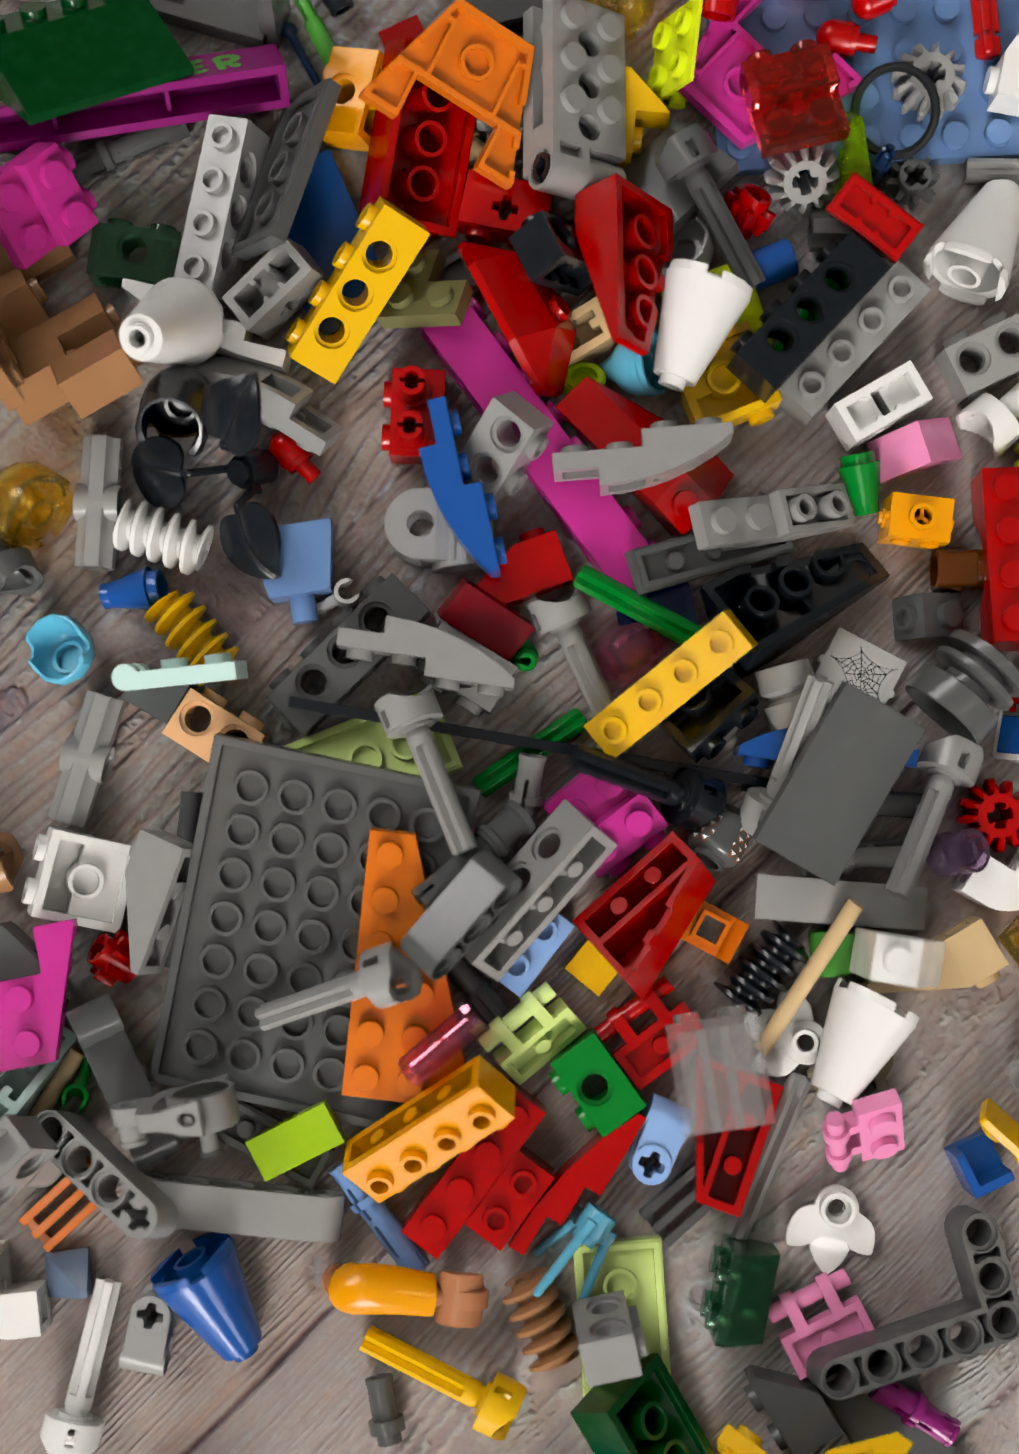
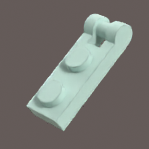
M231 653L204 655L205 664L188 666L187 657L160 660L161 669L150 670L143 663L120 664L114 668L111 679L117 689L130 691L248 678L246 660L232 661Z

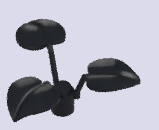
M249 372L214 382L206 389L202 399V419L207 432L212 437L221 439L219 443L221 450L235 455L229 464L183 469L184 451L181 445L170 437L158 435L148 437L143 444L139 443L132 453L131 465L133 466L132 472L139 490L144 498L156 508L171 509L177 507L183 501L186 494L184 477L227 473L232 484L242 489H247L233 505L235 514L225 516L220 522L219 534L221 545L227 558L239 570L252 577L273 580L282 577L279 564L281 551L279 527L273 513L267 507L257 502H247L254 495L262 493L260 485L271 483L277 478L279 464L268 449L255 448L259 440L261 428V392L258 373Z

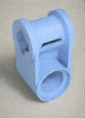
M652 1093L647 1101V1106L643 1110L646 1120L633 1140L627 1158L629 1167L636 1178L643 1184L651 1186L660 1184L668 1178L678 1152L690 1132L695 1116V1110L656 1093ZM652 1152H654L659 1165L657 1167L649 1166L645 1172L639 1160L642 1156L650 1157Z

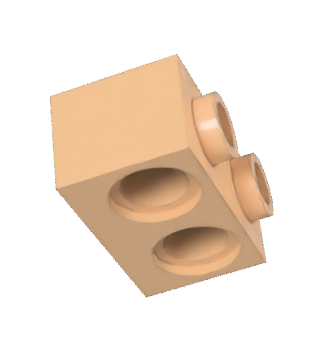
M208 687L202 693L190 688L162 731L164 735L208 763L210 761L214 735L217 733L231 735L236 731H243L249 740L268 743L271 738L262 732L266 725L265 723L244 710L239 717L224 708L228 700ZM207 708L211 714V723L206 730L197 732L191 725V716L197 709Z

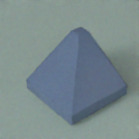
M90 1246L52 1250L49 1253L44 1252L48 1297L85 1299L92 1294L94 1284Z

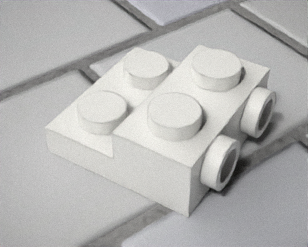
M48 826L46 835H37L32 859L39 861L36 877H27L21 903L28 904L27 913L31 917L56 922L77 918L78 926L116 933L121 928L127 904L125 870L130 859L129 850L131 845Z

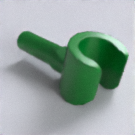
M86 1057L82 1062L74 1084L64 1089L61 1098V1109L64 1110L69 1097H80L82 1103L78 1115H82L86 1111L89 1098L86 1087L91 1068Z

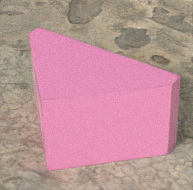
M949 417L917 420L865 444L867 451L874 450L876 461L880 460V484L962 458Z

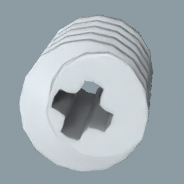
M127 499L114 527V548L124 551L129 547L131 554L136 557L143 556L146 552L147 560L152 563H157L163 558V564L168 569H173L179 564L180 572L185 575L191 574L195 569L197 572L201 569L213 540L214 527L212 525H208L200 535L197 534L198 521L196 519H192L184 529L181 528V514L176 512L169 522H165V509L163 507H159L151 517L148 515L147 501L143 500L136 510H132L131 499Z

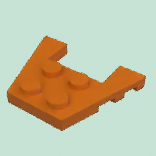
M455 0L360 92L358 98L389 118L394 119L398 116L415 80L420 81L492 127V131L472 170L507 190L512 187L515 180L516 171H513L516 150L520 148L522 135L520 131L523 106L527 102L535 47L465 0Z

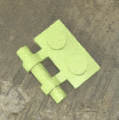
M547 981L533 992L530 989L527 990L521 998L519 997L521 1002L503 1018L499 1015L488 1023L490 1029L477 1039L488 1053L501 1042L503 1043L492 1055L498 1064L519 1085L523 1084L587 1029L580 1018L560 996L545 1007L557 995ZM534 1016V1018L530 1022H528L523 1028H521L517 1033H514V1031L518 1029L523 1023H525L529 1018Z

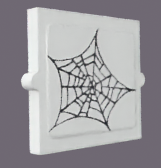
M839 627L825 654L818 656L817 661L819 665L814 675H823L829 681L834 682L827 703H830L841 682L845 681L886 704L888 699L895 696L893 689L907 662Z

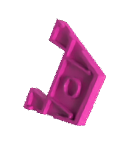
M739 0L735 21L733 22L710 21L697 47L694 80L678 90L684 98L740 150L853 93L863 79L835 52L805 84H802L740 26L744 19L763 0Z
M77 918L32 927L41 973L0 981V1072L59 1060L67 1007L65 999L68 978L73 964V958L71 957L73 942L78 928Z

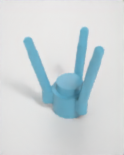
M590 1200L587 1201L584 1207L578 1205L564 1224L560 1225L534 1249V1256L540 1257L573 1228L571 1234L574 1236L542 1277V1280L533 1290V1295L540 1297L582 1243L590 1249H593L596 1243H598L599 1247L578 1299L589 1297L607 1251L617 1237L611 1231L617 1221Z

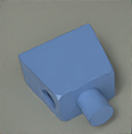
M331 518L278 526L281 537L279 564L282 577L273 580H262L267 595L273 603L290 602L294 625L319 621L315 597L334 593L335 526Z

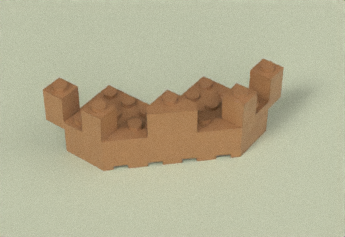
M0 242V400L9 412L15 409L25 425L28 426L70 402L79 417L83 419L144 384L137 369L138 366L143 364V361L133 359L122 348L119 339V329L123 321L112 303L103 306L96 293H93L51 317L46 309L44 302L48 301L49 298L39 282L78 261L70 246H57L28 269L21 270L14 267Z

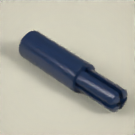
M888 143L887 146H882L880 152L874 156L863 176L874 187H878L882 183L892 166V160L896 155L893 144Z

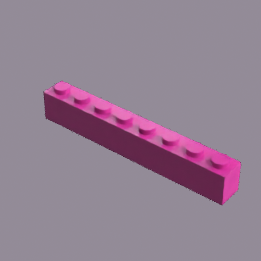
M471 297L462 326L417 327L420 335L481 417L493 397L515 391L554 422L546 436L549 439L548 446L536 460L530 462L524 473L528 475L527 479L593 568L636 591L624 553L656 542L652 540L647 543L638 531L642 524L628 505L621 508L612 495L600 496L599 479L555 482L552 453H560L561 449L566 446L584 444L575 435L572 438L568 437L560 426L564 419L554 408V404L551 401H547L544 404L539 396L535 394L522 368L518 369L508 356L512 353V350L505 338L498 331L492 334L484 324L483 320L487 317L479 303ZM513 423V432L520 440V429Z

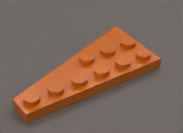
M375 827L370 829L355 971L359 970V958L364 950L386 942H391L395 948L409 957L400 948V943L409 929L425 912L423 909L425 903L420 906L411 893L414 887H417L427 879L417 832ZM420 968L422 976L421 993L412 1000L385 1009L376 1007L368 997L351 1001L341 1095L406 1103L467 1063L459 1034L458 1020L448 974L438 980H432ZM402 984L397 986L396 988L405 987L407 985Z

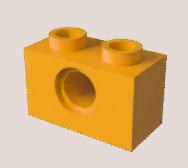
M341 46L332 47L329 62L323 70V80L331 78L340 84L342 88L323 141L330 148L368 152L375 108L359 99L358 96L382 70L384 55L380 50Z

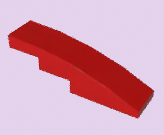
M643 1110L639 1111L604 1138L598 1132L558 1169L553 1182L508 1241V1247L524 1256L546 1217L562 1226L585 1187L600 1196L602 1195L646 1120Z

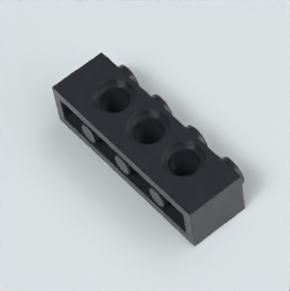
M852 231L840 244L835 239H832L816 257L820 265L812 273L805 268L789 285L787 289L792 293L791 296L784 303L775 299L759 317V320L764 324L754 334L747 329L731 346L730 350L735 355L726 368L764 403L771 398L891 268ZM826 279H832L837 282L841 291L830 288ZM797 308L808 311L813 321L801 318ZM768 338L780 341L785 351L780 352L773 349L768 342Z

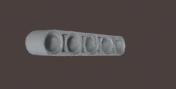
M141 1171L176 1205L179 1214L176 1229L317 1243H334L341 1240L345 1194L343 1192L322 1188H314L311 1191L302 1186Z

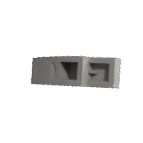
M212 356L198 365L190 366L200 371L210 380L211 384L221 379L249 372H257L261 392V423L269 428L281 431L295 440L296 444L305 451L314 452L321 456L338 441L344 427L307 405L314 390L273 369L248 361Z
M718 417L701 418L695 421V425L677 426L675 421H657L650 424V428H642V446L633 447V443L625 441L610 443L606 445V449L588 450V447L585 445L566 446L561 449L560 453H552L555 482L599 479L600 496L622 494L649 488L681 476L717 455L732 441L733 422H722V419Z
M845 483L779 489L768 495L701 501L688 507L698 551L716 548L727 551L823 534L855 525Z
M386 615L384 633L342 627L338 629L336 645L340 649L347 650L346 658L373 661V654L391 656L390 664L417 668L418 660L426 661L424 677L425 679L433 680L432 688L458 692L460 684L478 686L477 694L498 698H504L505 690L514 691L515 679L497 662L462 639L435 627Z

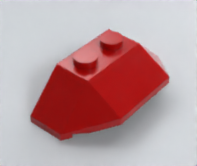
M465 241L461 242L457 248L521 368L528 377L535 394L557 398L564 390V383L576 336V330L569 319L572 313L568 304L561 296L555 293L554 289L531 283L516 252Z

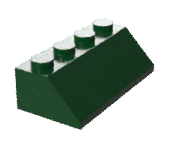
M651 1353L639 1360L643 1376L593 1386L570 1412L594 1454H715L658 1353Z

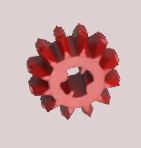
M989 778L984 780L983 789L977 784L968 788L973 800L960 798L957 803L961 808L967 809V815H959L955 818L956 823L969 824L970 826L963 832V839L971 840L977 837L976 849L980 851H986L990 844L994 853H1004L1006 843L1012 847H1018L1019 836L1016 831L1019 832V791L1012 794L1013 782L1005 780L998 787L995 779ZM1000 810L1001 819L989 822L987 813Z

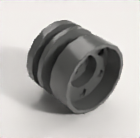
M954 629L947 637L946 642L949 646L940 645L935 652V656L945 670L932 664H924L906 684L905 690L915 704L952 735L962 736L979 745L998 722L988 705L1001 711H1008L1014 703L1011 697L1019 698V670L991 644L973 633L963 629Z

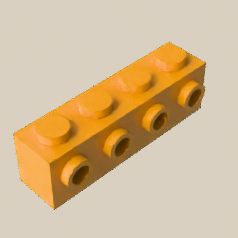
M476 1056L347 1140L342 1174L378 1203L383 1202L395 1193L403 1192L414 1181L427 1173L436 1171L449 1159L462 1151H468L476 1142L495 1130L503 1129L511 1120L515 1119L516 1086L482 1056Z

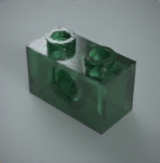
M109 218L107 223L99 222L92 228L86 274L96 286L123 289L121 287L123 278L155 285L163 279L174 277L182 234L177 232L176 228L161 223H154L150 225V228L135 227L132 222L119 218ZM141 247L148 249L147 255L143 260L129 262V256L133 250Z

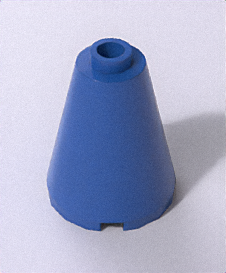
M209 1232L193 1239L192 1241L196 1248H193L184 1255L180 1248L171 1253L158 1265L150 1280L153 1283L154 1292L224 1361L235 1360V1362H242L250 1358L258 1350V1343L262 1338V1332L233 1239L226 1233Z

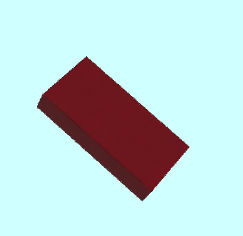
M465 577L461 579L437 610L439 618L507 661L511 660L535 629L533 622Z

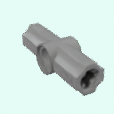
M93 434L91 436H83L80 483L75 485L73 493V515L75 521L78 522L75 543V567L78 569L105 572L115 571L116 548H114L113 531L119 513L125 504V492L121 485L124 441L121 438Z
M87 690L74 734L69 735L61 752L59 771L62 773L48 817L67 824L87 828L100 784L105 783L113 766L115 758L113 743L126 705L125 701Z

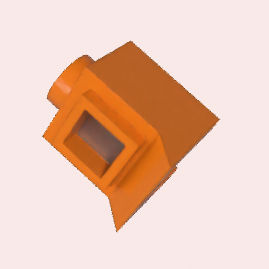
M704 901L681 939L729 964L749 924Z

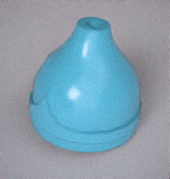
M654 329L649 353L643 356L617 344L612 354L599 365L606 374V380L616 383L622 390L635 396L650 397L665 393L668 388L658 383L660 377L653 372L658 331Z

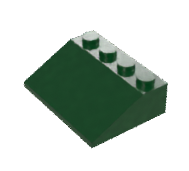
M54 0L47 3L28 2L20 5L19 11L5 15L0 14V101L29 125L194 74L192 63L149 0Z

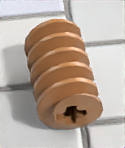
M547 1266L537 1267L510 1278L504 1286H511L512 1291L502 1299L503 1304H518V1308L509 1315V1319L513 1322L522 1320L525 1322V1325L516 1331L515 1334L519 1339L530 1337L532 1340L522 1349L523 1355L537 1354L538 1359L529 1365V1370L532 1373L557 1369L573 1361L580 1354V1351L576 1350L579 1346L577 1335L570 1333L573 1328L571 1319L563 1316L566 1306L563 1301L555 1300L559 1295L558 1286L551 1283L540 1297L533 1295V1290L549 1270Z

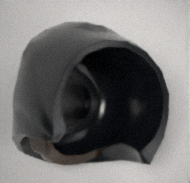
M175 365L158 372L147 384L140 400L135 423L137 442L143 444L147 439V428L153 427L158 435L170 438L196 436L188 451L194 457L202 453L209 433L203 423L201 406L203 395L211 385L210 380L197 369L187 365Z

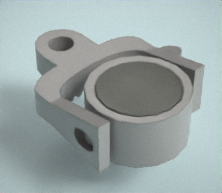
M228 1073L211 1079H203L182 1087L169 1088L157 1093L153 1097L121 1101L110 1107L113 1126L118 1127L121 1148L130 1149L143 1146L150 1141L148 1133L153 1132L170 1133L179 1137L198 1136L202 1151L198 1158L201 1159L222 1155L225 1151L219 1148L217 1132L234 1126L240 1120L235 1085L229 1080Z

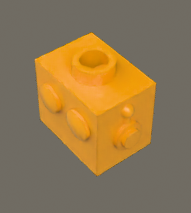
M892 492L882 500L881 511H878L877 524H879L877 543L928 550L941 549L950 543L951 532L955 524L953 519L955 499Z

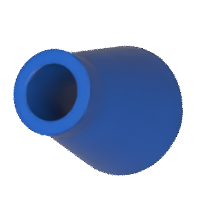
M145 567L114 581L100 584L99 587L100 601L105 609L149 610L159 599L169 594L164 573L160 569L152 570L150 567Z

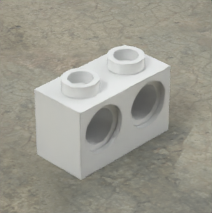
M909 360L836 402L826 413L825 417L845 451L849 452L920 411L933 397L912 361Z

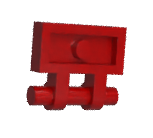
M664 975L653 983L643 1001L637 995L620 1009H617L615 1006L605 1014L607 1018L593 1028L603 1042L607 1041L617 1032L623 1038L625 1043L613 1051L612 1054L639 1091L710 1038L709 1034L683 1000L679 1001L669 1010L662 1003L661 999L674 990ZM650 1008L657 1019L636 1034L629 1023Z

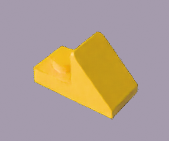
M625 66L626 160L616 165L622 168L631 163L632 153L640 154L643 128L665 129L668 126L671 115L663 102L632 67Z

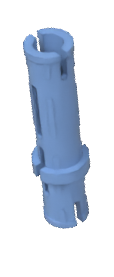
M344 1158L334 1165L328 1173L350 1200V1209L354 1214L359 1213L396 1264L424 1271L427 1268L426 1266L430 1264L429 1259L415 1242L401 1232L403 1225L388 1207L385 1200L381 1203L376 1202L342 1174Z

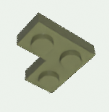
M440 248L421 249L377 318L383 329L462 326L473 290L467 279L439 281L446 262Z

